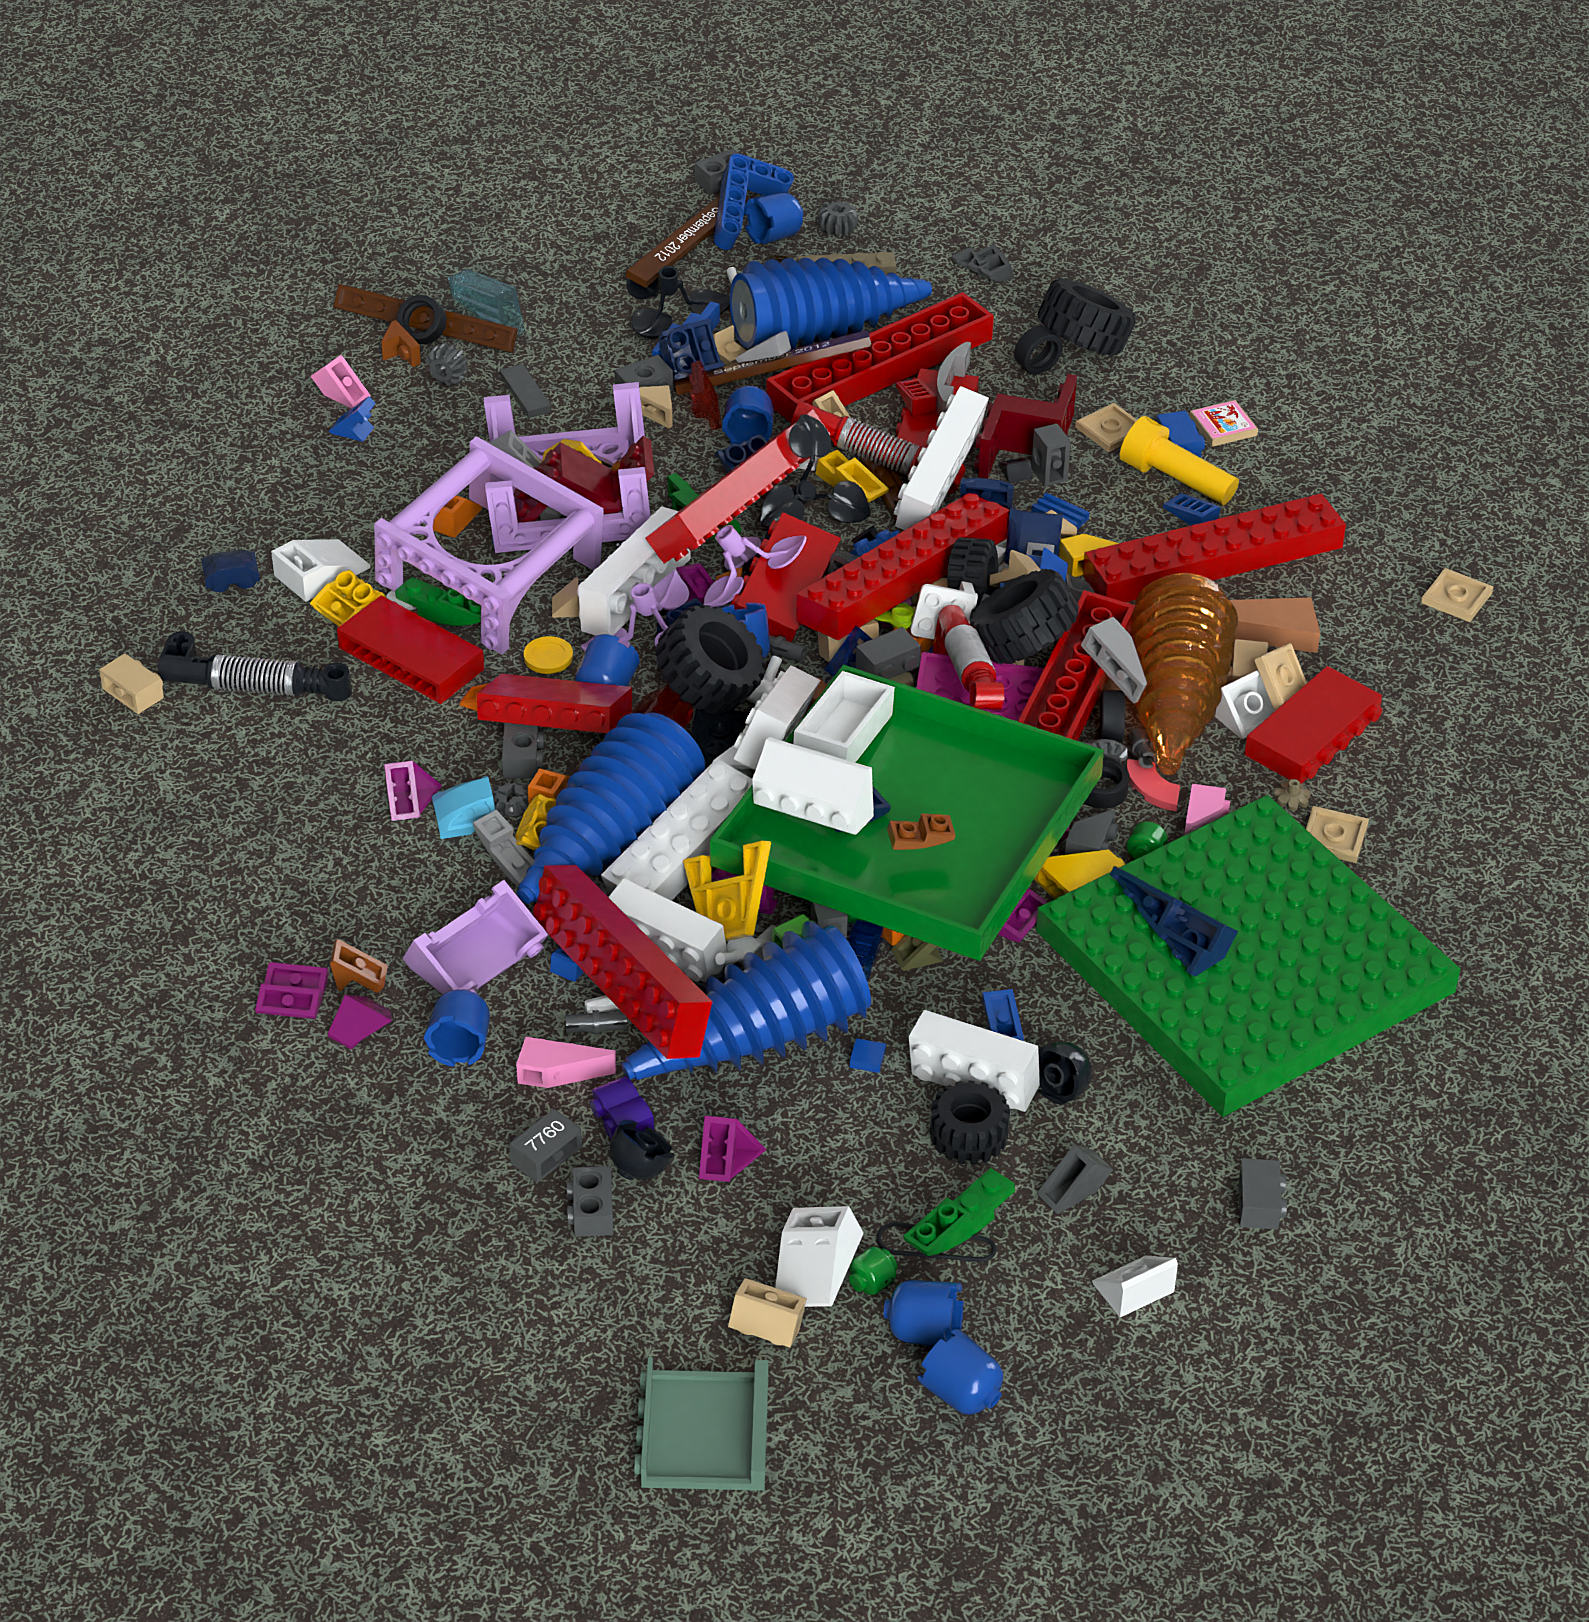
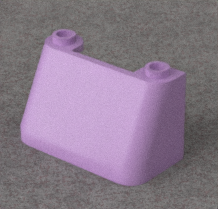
M505 880L491 889L493 891L491 896L489 895L484 899L478 900L473 908L436 933L433 931L428 935L424 933L413 940L404 955L403 961L441 994L456 989H467L477 993L476 990L523 957L528 955L532 958L544 948L542 943L548 936V933Z

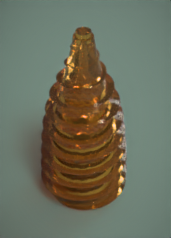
M1190 573L1171 574L1153 581L1144 587L1135 601V608L1131 617L1132 627L1130 635L1147 682L1139 701L1134 704L1138 711L1140 722L1153 742L1158 767L1166 775H1173L1179 770L1182 760L1186 756L1187 748L1193 745L1194 739L1203 733L1205 725L1214 717L1215 709L1222 698L1221 687L1227 683V675L1231 666L1230 660L1234 651L1233 645L1236 639V627L1238 625L1237 611L1227 599L1221 587L1206 577Z

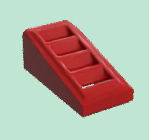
M920 378L896 382V388L912 416L936 412L937 398Z

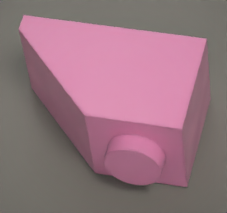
M342 355L311 375V378L324 396L349 408H353L366 397L371 396Z
M1192 784L1184 835L1229 814L1230 801L1225 800L1226 788Z

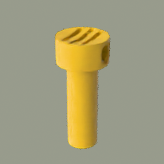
M1142 416L1134 423L1121 446L1120 460L1143 473L1153 466L1223 506L1232 499L1238 488V478L1169 441V429L1149 417Z

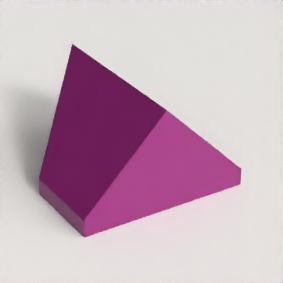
M413 761L384 764L391 821L419 818L422 811L432 800V796L438 792L442 785Z
M345 995L328 1031V1037L349 1049H353L362 1039L391 1022V1011L368 997Z
M705 1115L699 1179L730 1182L735 1175L767 1149L738 1119Z

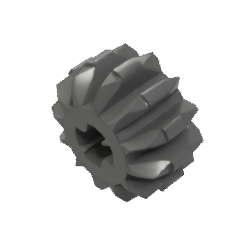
M840 200L823 204L818 214L821 231H826L827 235L835 234L836 237L839 234L847 236V233H854V229L857 228L858 224L856 207L850 205L849 202L842 203Z
M446 342L434 346L425 360L428 364L426 370L432 373L431 378L438 379L439 385L445 383L448 387L459 383L469 369L466 365L468 358L462 356L463 350L458 351L455 344L449 346Z

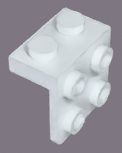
M961 581L959 590L924 584L920 590L910 628L912 635L934 639L939 612L947 605L961 607L970 624L971 611L975 609L978 594L975 593L972 583Z

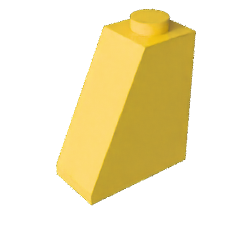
M1109 849L1053 856L1047 858L1034 880L1054 899H1057L1111 872L1114 866L1121 867L1126 864Z

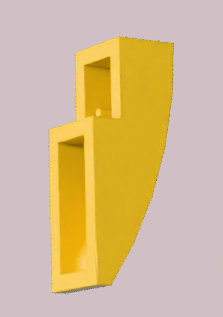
M838 449L817 461L815 474L832 487L842 481H852L863 489L868 503L888 493L889 488L856 458L848 460Z

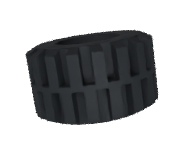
M960 537L955 541L950 553L947 587L959 590L961 581L972 583L975 593L978 594L976 606H979L983 595L991 596L996 587L989 584L990 575L998 573L997 549L993 540Z
M959 1081L955 1082V1086L948 1085L944 1087V1092L939 1091L936 1095V1100L932 1102L930 1126L932 1144L936 1145V1150L940 1154L946 1152L945 1158L949 1160L957 1158V1163L964 1164L965 1160L971 1161V1165L978 1164L980 1159L985 1163L990 1161L991 1155L997 1157L1001 1149L1005 1148L1008 1140L1010 1107L1007 1104V1099L1004 1095H999V1090L995 1087L990 1089L988 1084L983 1082L975 1084V1081H969V1083ZM971 1120L979 1123H965L962 1121Z

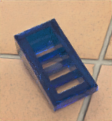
M855 626L824 671L831 677H834L843 665L856 668V652L853 654V650L859 645L857 643L859 638L863 641L862 643L870 641L872 638L858 626Z
M856 920L848 942L855 954L859 955L857 958L860 965L865 966L862 969L868 983L883 943L884 928L874 923Z

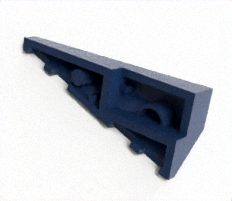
M1116 866L1113 867L1110 873L1111 877L1118 881L1124 889L1123 892L1137 905L1138 911L1149 925L1168 944L1172 954L1187 968V973L1197 976L1225 958L1238 933L1237 930Z

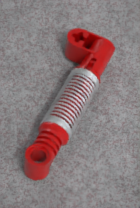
M800 401L795 409L791 424L796 422L801 415L814 410L830 432V438L834 446L840 447V449L842 448L846 451L849 448V452H852V450L854 454L858 452V456L862 453V458L866 455V460L869 457L870 461L874 459L875 463L879 460V465L883 462V467L887 464V468L891 466V469L895 468L896 472L900 468L899 472L906 476H909L913 465L918 466L919 464L917 460L923 447L917 446V444L908 443L907 440L903 441L902 438L899 440V437L895 438L894 435L886 434L885 431L882 433V430L878 431L877 428L874 429L869 424H861V421L857 422L856 419L848 416H837L803 401ZM962 464L948 491L949 494L955 493L966 472L964 464Z
M957 605L943 607L937 619L933 653L949 655L961 684L970 692V706L982 710L1000 711L1004 703V685L1002 682H996L995 668L977 630L969 624L961 607Z

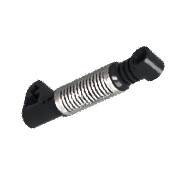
M185 631L175 632L168 637L158 663V675L162 681L208 685L210 689L226 690L228 688L229 691L233 689L234 691L238 690L240 692L243 690L245 692L247 690L248 692L252 691L254 693L257 691L263 694L271 692L272 694L276 693L279 695L281 693L287 696H299L307 692L309 694L321 693L331 701H343L352 694L350 671L348 666L343 663H331L322 669V667L304 666L302 662L280 661L279 659L275 661L274 659H256L255 657L252 659L241 656L232 657L231 655L227 657L226 655L219 654L212 655L211 657H197L194 637L191 633Z

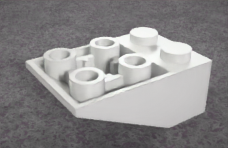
M339 539L292 540L271 551L274 576L305 602L316 597L328 583L335 581L341 572L351 570L355 575H358L370 569V564Z
M849 1206L792 1209L782 1231L775 1288L807 1298L805 1307L833 1305L864 1234Z

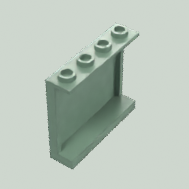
M648 1357L647 1371H641L640 1391H646L645 1398H639L638 1418L644 1419V1426H637L636 1445L642 1447V1454H635V1475H641V1488L765 1491L769 1360H755V1372L653 1370V1357Z

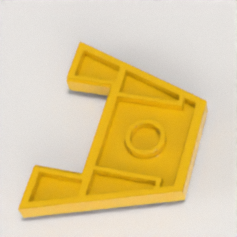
M759 841L743 845L744 875L712 882L710 856L701 855L683 860L696 912L722 924L726 941L754 936L771 846L769 841Z

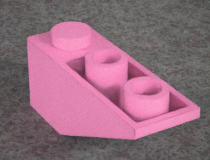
M525 1037L516 1063L518 1084L550 1088L615 1074L616 1051Z

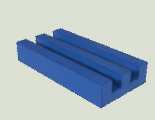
M1048 493L1043 495V499L1039 498L1037 504L1034 503L1032 505L1031 512L1046 513L1053 510L1057 514L1058 512L1063 513V518L1077 527V530L1089 520L1090 512Z

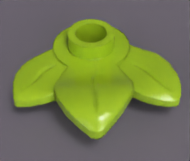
M904 602L875 619L889 622L894 628L903 627L906 630L908 627H911L915 610Z

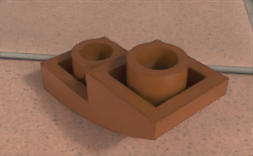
M921 813L919 822L890 821L887 828L893 850L932 847L952 841L956 836L950 815Z

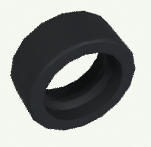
M427 295L409 297L402 303L397 314L398 323L418 344H429L436 341L446 328L447 318L445 310L437 301ZM428 306L435 314L432 326L422 333L412 331L409 327L410 316L417 308Z
M1043 325L1032 327L1019 338L1014 351L1015 360L1029 374L1037 375L1048 371L1058 362L1062 354V340L1052 330ZM1047 341L1043 351L1035 358L1030 359L1035 348Z
M1102 690L1099 738L1122 743L1125 727V693L1122 690Z
M1103 758L1101 777L1109 778L1118 785L1107 789L1094 787L1084 804L1093 808L1108 809L1118 806L1126 799L1128 795L1129 773L1126 767L1118 761Z

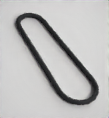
M904 1222L887 1223L879 1229L876 1235L879 1247L888 1250L893 1255L985 1262L991 1260L997 1252L994 1241L980 1235H972L970 1239L985 1241L991 1245L992 1251L985 1257L948 1254L926 1256L922 1252L889 1249L881 1241L882 1233L887 1228L893 1226L913 1228L916 1225Z

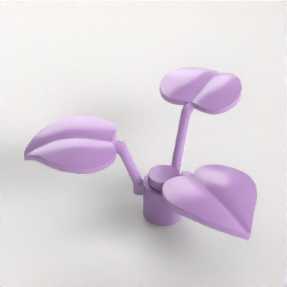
M732 525L721 528L715 535V539L724 550V566L727 570L731 571L730 576L718 579L710 586L705 595L703 605H710L711 608L720 607L732 601L735 595L740 593L744 584L742 577H736V569L740 568L757 553L765 559H769L768 565L772 569H779L790 564L804 547L807 539L806 536L785 538L777 542L772 547L770 553H766L760 549L761 540L758 537H741Z
M676 570L660 580L653 588L648 583H641L632 588L631 595L634 603L630 605L629 631L627 633L621 627L613 636L619 637L618 642L624 644L627 648L629 647L630 642L628 640L633 637L636 612L643 616H650L654 613L661 628L664 631L668 628L658 611L662 610V608L666 610L676 609L689 598L688 587ZM663 632L659 633V634L656 636V638H655V646H657V644H658V639H659L660 635H661ZM595 635L588 642L581 645L584 652L588 644L594 640Z

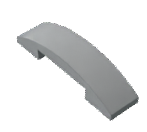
M965 342L955 348L945 358L939 369L936 396L939 416L941 412L946 413L948 410L946 409V404L950 395L954 392V386H951L954 376L964 377L970 363V342Z
M496 809L474 821L473 827L493 860L518 887L525 877L527 869L532 866L534 859L521 845L518 846L516 844V839L513 836L514 829Z

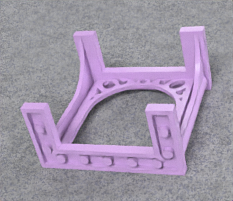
M639 382L613 385L618 427L522 436L519 438L541 461L546 449L563 439L581 441L598 460L613 466L617 459H622L633 443H636L642 436L645 437ZM510 395L484 397L490 442L510 430L515 433ZM645 467L618 470L623 513L603 514L602 542L627 540L651 516ZM497 477V482L485 483L495 553L530 550L566 518L518 523L514 497L516 487L512 485V480L504 481Z
M476 436L470 441V452L392 520L388 522L380 518L374 524L375 581L395 592L403 584V561L412 564L423 573L429 574L441 581L445 586L451 587L463 594L467 599L480 604L481 643L488 649L503 654L509 649V625L521 599L531 585L569 549L574 546L573 559L588 568L595 570L601 565L604 508ZM497 477L504 481L512 480L514 487L567 516L565 520L528 553L516 560L496 565L469 563L452 556L441 547L433 532V522L437 513L468 484L469 499L488 509L485 483L497 482ZM422 534L428 538L420 541L412 535ZM502 571L507 572V573H504V578H502V574H501ZM490 573L495 577V581L492 583L482 577V575Z

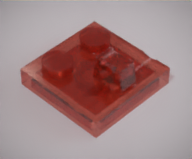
M701 360L691 363L692 374L689 375L690 383L693 387L690 390L693 400L691 402V410L695 418L706 417L711 429L717 430L722 428L719 397Z

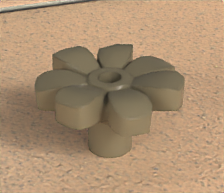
M1296 779L1281 783V789H1275L1274 792L1277 803L1282 807L1288 804L1290 811H1296L1298 805L1302 808L1307 807L1309 804L1308 799L1311 795L1310 790L1303 789V785Z

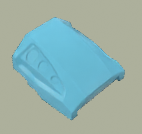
M488 776L458 784L432 796L441 839L471 835L475 832L473 822L495 810Z

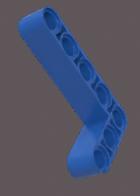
M733 154L722 175L714 233L715 244L725 250L733 248L742 229L747 190L764 196L788 193L794 180L792 173L784 168L742 154Z

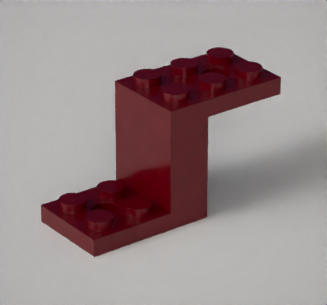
M1067 374L1065 383H1060L1058 398L1054 399V403L997 393L994 403H989L987 418H984L982 423V433L977 435L976 448L980 449V452L976 455L975 468L978 469V478L989 479L999 450L1032 455L1034 429L1058 424L1064 433L1068 435L1075 413L1078 375Z
M642 436L629 447L622 459L617 460L612 469L560 442L553 450L551 449L546 454L543 462L533 469L604 508L603 514L619 513L623 507L618 470L645 467L646 481L648 482L654 475L652 443L650 439ZM518 488L515 489L514 497L518 523L535 521L548 506Z

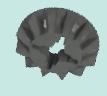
M1098 739L1089 743L1094 747L1104 750L1103 758H1110L1119 763L1127 760L1128 748L1120 742Z
M516 780L513 784H508L504 781L502 786L494 785L492 795L495 810L497 809L502 816L508 817L524 814L529 806L527 784L519 785ZM514 794L515 796H513L512 799H510L509 802H507L506 798H509L510 795Z

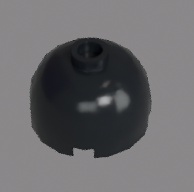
M1060 1040L1046 1044L1038 1050L1039 1087L1043 1089L1037 1090L1039 1094L1055 1104L1062 1105L1075 1100L1088 1088L1092 1077V1065L1082 1048L1074 1043Z
M623 1120L617 1126L610 1141L609 1154L614 1165L618 1168L617 1172L628 1180H633L634 1178L648 1180L661 1174L674 1156V1153H670L672 1150L671 1144L655 1130L646 1127L645 1131L635 1128L638 1122Z

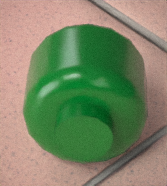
M1149 821L1140 822L1133 828L1126 843L1127 851L1136 860L1166 845L1168 837L1160 825Z
M867 1248L852 1259L849 1266V1282L858 1292L863 1291L868 1295H876L896 1279L897 1262L894 1256L884 1248Z

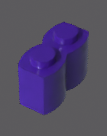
M627 1076L592 1089L593 1100L590 1101L591 1109L596 1118L602 1117L604 1120V1128L610 1138H612L617 1126L623 1120L638 1122L635 1128L645 1131L646 1127L654 1130L653 1114Z

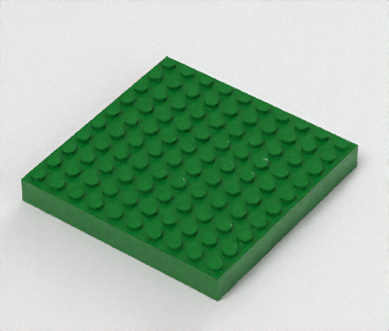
M843 665L795 729L842 671L895 687L892 716L856 761L858 764L872 768V786L891 806L890 811L866 824L856 835L845 831L836 832L832 827L754 804L752 784L710 839L711 866L738 876L744 875L743 845L759 841H769L771 846L763 885L980 961L1101 778L1104 750ZM795 729L785 742L793 744ZM921 813L950 815L956 835L954 840L927 848L892 849L887 831L890 821L919 822Z
M1268 795L1119 867L1238 931L1225 958L1197 976L1187 973V968L1172 954L1168 944L1149 925L1138 911L1137 905L1123 892L1122 886L1116 879L1111 877V872L1038 907L1036 932L1222 1117L1455 993L1461 969Z

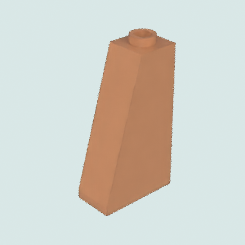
M1312 598L1220 600L1221 605L1218 613L1209 620L1210 628H1215L1217 638L1268 642V646L1281 647L1291 643L1294 650L1318 651L1320 630Z

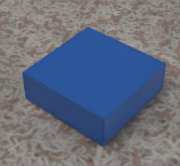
M856 1038L850 1058V1068L880 1073L886 1052V1043Z

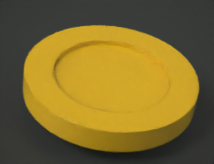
M546 636L537 638L528 643L524 649L525 664L537 673H558L569 667L573 661L571 645L558 637Z

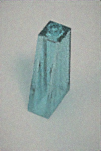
M470 269L448 277L453 299L476 318L518 328L517 336L525 333L514 286Z

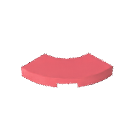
M1127 759L1126 769L1129 773V784L1133 790L1136 789L1142 794L1147 802L1157 807L1177 812L1180 785L1170 783L1162 778L1156 771L1154 762H1152L1154 765L1152 768L1145 769L1139 764V760Z

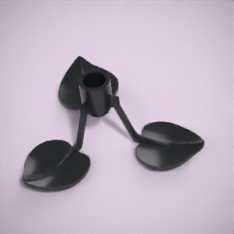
M673 266L662 267L659 270V277L646 288L627 278L628 293L634 298L644 300L652 295L657 297L661 293L658 311L651 308H643L636 311L632 316V328L636 334L646 338L659 337V333L668 330L673 324L672 317L662 313L665 295L675 294L678 288L686 303L691 305V312L700 315L710 302L720 304L721 315L730 306V296L717 291L700 289L691 292L689 298L683 287V281H678V270Z
M806 414L801 415L789 433V446L796 456L800 458L810 457V461L803 476L800 478V483L792 489L787 485H778L768 492L761 508L760 525L770 527L773 520L779 521L783 512L802 520L804 516L803 505L812 499L816 501L821 498H830L827 504V511L831 517L840 522L857 523L867 519L870 516V508L866 495L858 484L852 481H842L834 486L833 494H816L814 485L807 481V477L815 462V456L824 457L829 453L831 438L828 430L819 420Z

